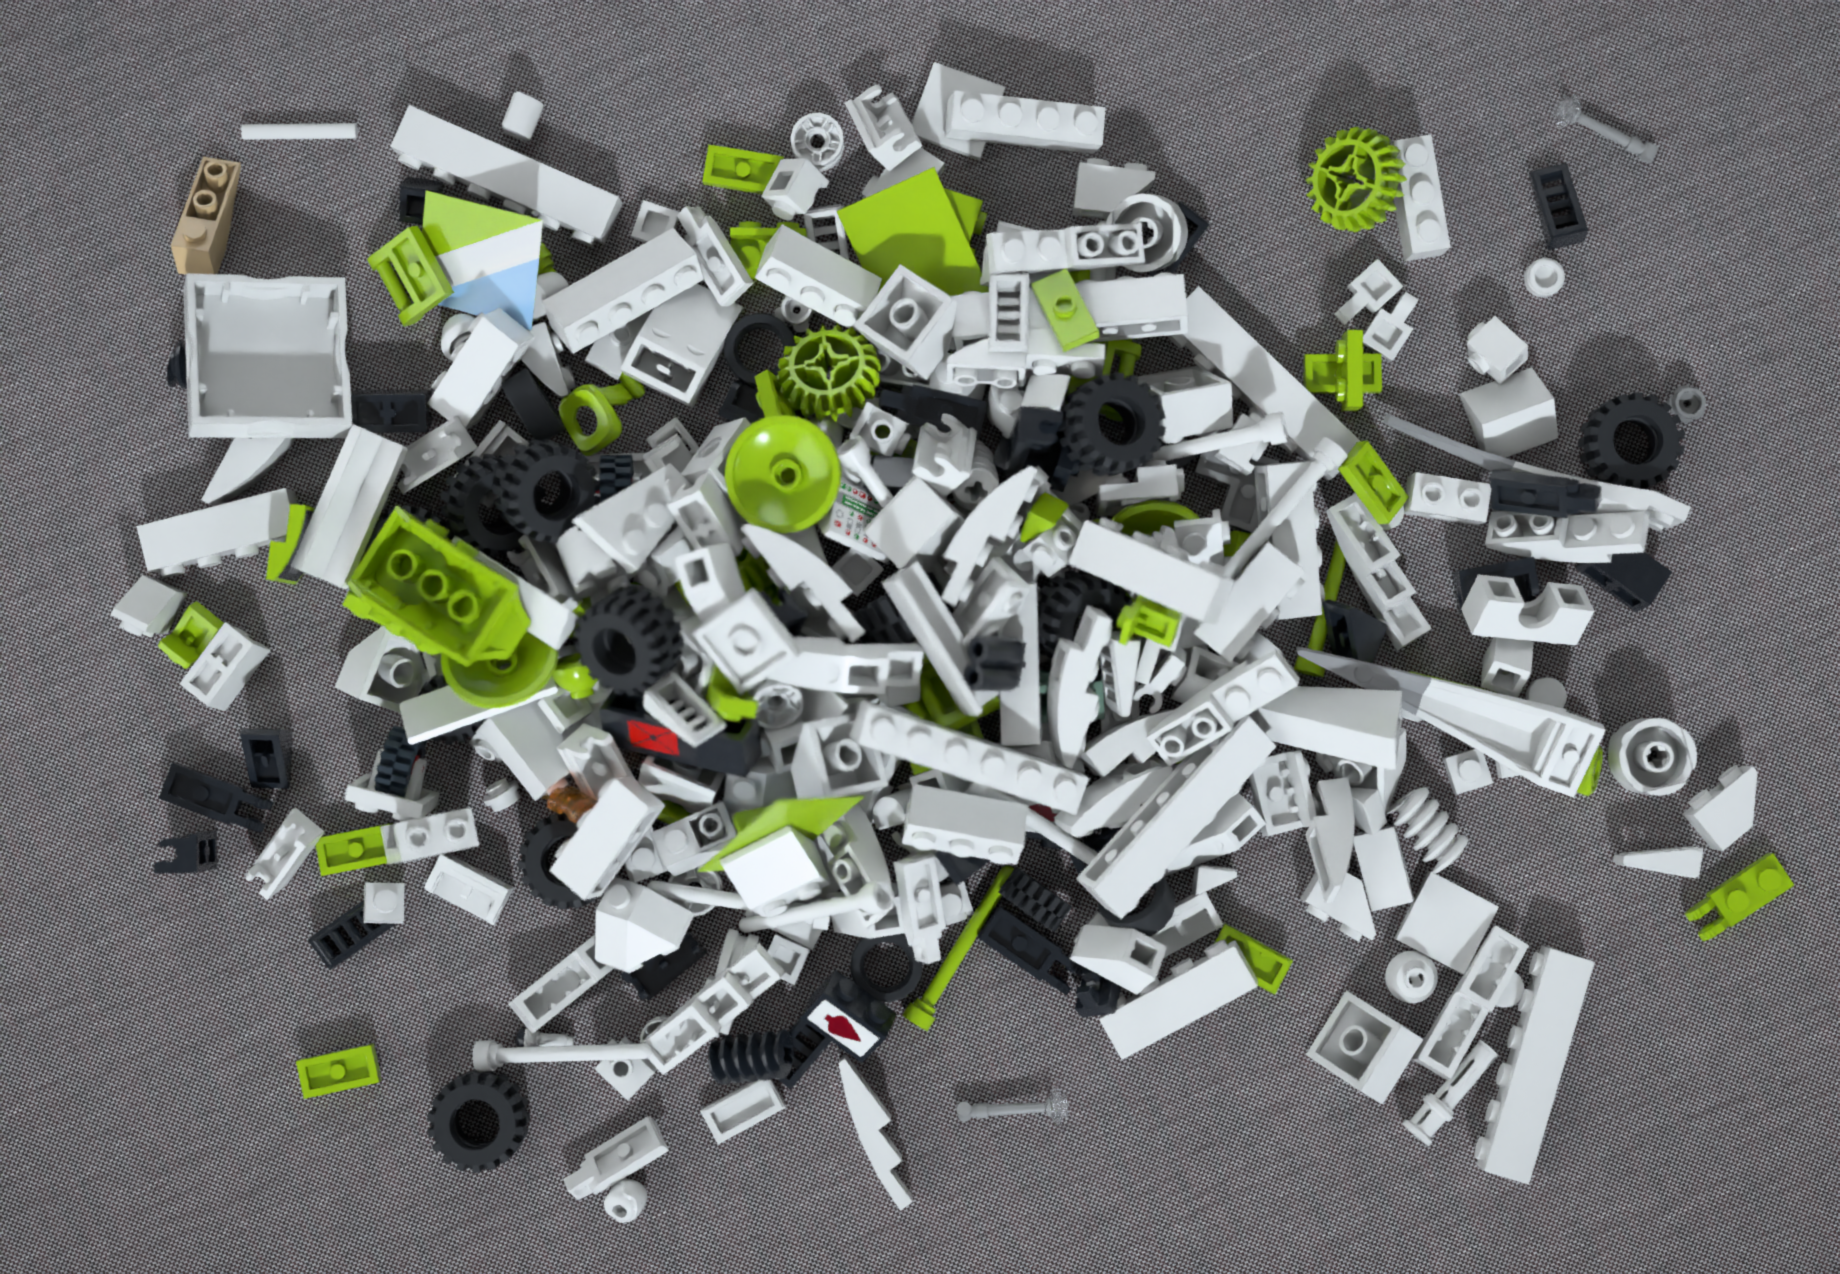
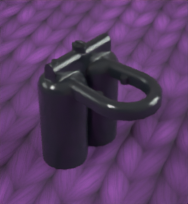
M973 637L968 644L967 651L973 663L969 664L963 673V679L971 691H1012L1019 687L1022 668L1026 667V662L1023 661L1026 643L1021 642L1015 637Z

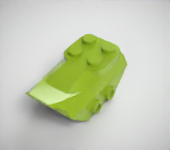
M397 505L347 585L359 599L372 607L369 611L370 615L387 625H390L393 621L402 628L399 634L417 646L424 642L467 667L478 660H507L531 624V620L525 613L518 596L519 586L477 559L479 551L460 539L456 544L447 539L446 535L449 531L430 519L423 523Z

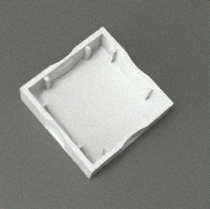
M186 274L183 291L189 437L347 438L352 427L350 372L345 357V339L348 330L345 278L288 276L279 279H258L245 275Z

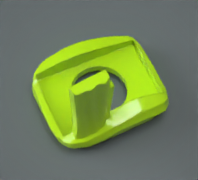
M623 383L608 387L584 384L561 400L559 407L561 420L584 456L595 455L620 436L622 424L613 406L626 405L634 397ZM582 406L590 407L596 414L597 428L592 435L583 434L576 420L577 411Z

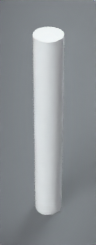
M357 123L242 124L241 134L243 140L357 139L358 126Z

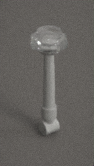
M1573 94L1570 99L1564 96L1559 101L1553 113V117L1557 119L1558 128L1564 129L1567 125L1574 124L1577 121L1623 146L1625 150L1633 154H1639L1638 158L1647 163L1653 162L1659 150L1656 145L1648 142L1643 144L1642 140L1634 136H1628L1581 113L1582 107L1576 94Z
M1059 1087L1053 1088L1052 1093L1043 1103H976V1105H970L968 1102L963 1101L956 1107L958 1118L963 1122L969 1121L972 1117L981 1119L988 1118V1116L1046 1112V1115L1054 1121L1056 1126H1061V1118H1069L1067 1094L1060 1095Z

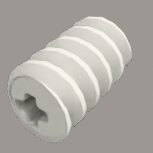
M976 440L971 475L951 491L954 500L961 507L973 511L990 493L1000 486L998 472L993 463V452L980 440Z
M1422 787L1401 797L1389 807L1385 814L1398 811L1399 815L1393 824L1395 826L1405 823L1409 825L1403 836L1405 839L1415 835L1419 837L1413 849L1416 851L1427 847L1428 851L1422 860L1428 862L1436 859L1438 863L1432 870L1436 874L1449 866L1462 854L1468 843V838L1465 835L1454 837L1459 829L1456 823L1445 825L1449 815L1446 811L1435 813L1439 802L1436 799L1425 802L1430 792L1427 787Z

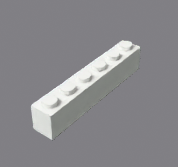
M411 105L408 106L390 146L400 155L398 161L415 170H419L421 165L434 170L433 177L450 185H454L457 180L468 185L467 191L481 199L488 201L490 195L504 201L502 207L511 212L521 215L525 211L539 216L538 219L543 220V226L558 231L559 226L573 231L572 238L589 246H592L594 241L605 245L623 205L620 198L614 194Z
M1165 272L1156 274L1153 277L1134 278L1123 276L1113 281L1096 282L1093 280H1083L1075 284L1099 330V338L1087 343L1188 333L1184 274L1174 275ZM1030 288L1029 330L1051 328L1032 288ZM967 291L961 295L951 296L957 301L953 324L956 352L971 344L989 338V292ZM999 293V298H1021V293ZM998 306V312H1020V306ZM998 320V326H1020V320Z
M1199 286L1187 297L1188 333L1167 335V337L1179 348L1185 345L1195 355L1193 361L1199 368L1210 373L1213 372L1216 376L1231 382L1232 399L1237 401L1240 398L1251 408L1248 411L1249 415L1254 413L1266 419V415L1282 411L1289 439L1288 442L1279 444L1290 454L1296 451L1305 462H1311L1312 464V457L1315 454L1314 448L1324 437L1338 444L1346 454L1350 452L1357 442H1360L1347 427ZM1332 469L1330 473L1325 472L1319 480L1323 477L1326 481H1329L1338 474L1339 470Z
M864 699L861 700L849 737L859 745L1074 815L1077 814L1089 780L1087 776L1076 769H1071L1003 745L1001 746L1000 744Z
M1246 715L1234 722L1230 732L1185 757L1076 879L1104 908L1122 919L1127 912L1132 911L1138 905L1144 893L1164 876L1165 870L1171 863L1189 848L1191 841L1197 834L1215 819L1217 812L1223 805L1241 790L1242 784L1249 776L1266 762L1268 755L1275 749L1276 745L1250 716Z
M1541 945L1539 952L1533 954L1529 965V974H1532L1529 989H1524L1522 998L1518 1003V1010L1521 1011L1518 1026L1514 1025L1511 1028L1507 1040V1047L1511 1048L1507 1063L1503 1062L1500 1065L1497 1073L1496 1084L1500 1085L1496 1100L1491 1099L1486 1110L1485 1120L1489 1122L1485 1137H1479L1475 1147L1474 1157L1478 1159L1476 1165L1485 1172L1529 1185L1593 970L1594 961Z

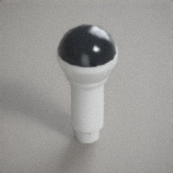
M522 1027L516 1033L515 1044L517 1047L573 1046L574 1037L567 1034L541 1033L538 1030L532 1034L527 1027Z

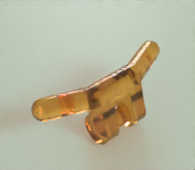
M572 786L556 788L550 796L546 793L541 797V799L547 800L548 809L557 814L566 813L568 819L576 824L582 815L588 810L593 809L598 800Z

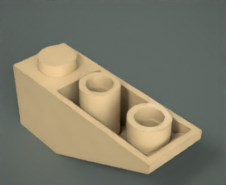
M203 156L171 243L172 253L179 274H218L228 242L241 170L239 162Z

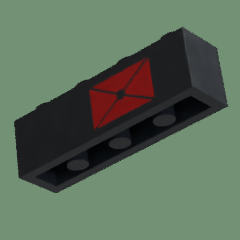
M613 690L599 708L602 731L611 734L618 748L744 778L747 777L762 754L758 717L741 716L740 721L720 717L726 723L725 728L696 747H693L658 721L643 707L645 691H640L636 695H628L627 692L620 695L614 693ZM673 699L668 704L671 705L676 701ZM682 707L681 709L677 710L676 712L679 714V713L683 712L684 710H686V708H685V707ZM710 707L716 714H718V712L713 707ZM693 714L689 718L685 719V721L688 723L691 720L695 719L697 716ZM703 722L702 724L695 727L693 730L697 732L705 726H707L708 724Z

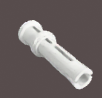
M1479 1040L1477 1045L1460 1063L1452 1079H1447L1434 1095L1432 1093L1426 1095L1423 1098L1424 1104L1410 1120L1405 1119L1402 1125L1429 1147L1432 1144L1431 1137L1442 1124L1453 1119V1108L1499 1055L1486 1043Z

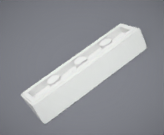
M454 536L452 542L456 544L460 538ZM479 551L477 559L519 586L518 596L521 605L531 620L527 631L558 651L578 623L579 617L567 607Z
M511 664L502 666L500 670L509 668ZM551 676L547 684L530 699L514 706L490 709L478 707L464 701L448 685L401 702L400 712L409 744H415L558 692L557 683Z

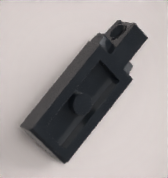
M903 385L901 393L882 389L878 405L897 410L896 418L908 424L922 427L928 422L936 426L939 431L945 433L950 432L951 428L942 422L941 417L942 414H950L968 429L974 428L977 431L976 440H979L988 402L922 386Z
M1495 469L1490 475L1493 510L1568 518L1569 514H1577L1579 511L1596 513L1602 500L1601 486L1588 483L1579 484V481L1575 479Z

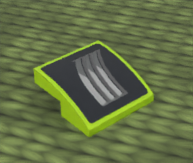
M290 504L286 543L270 541L266 580L296 584L302 577L304 572L291 567V564L316 508Z

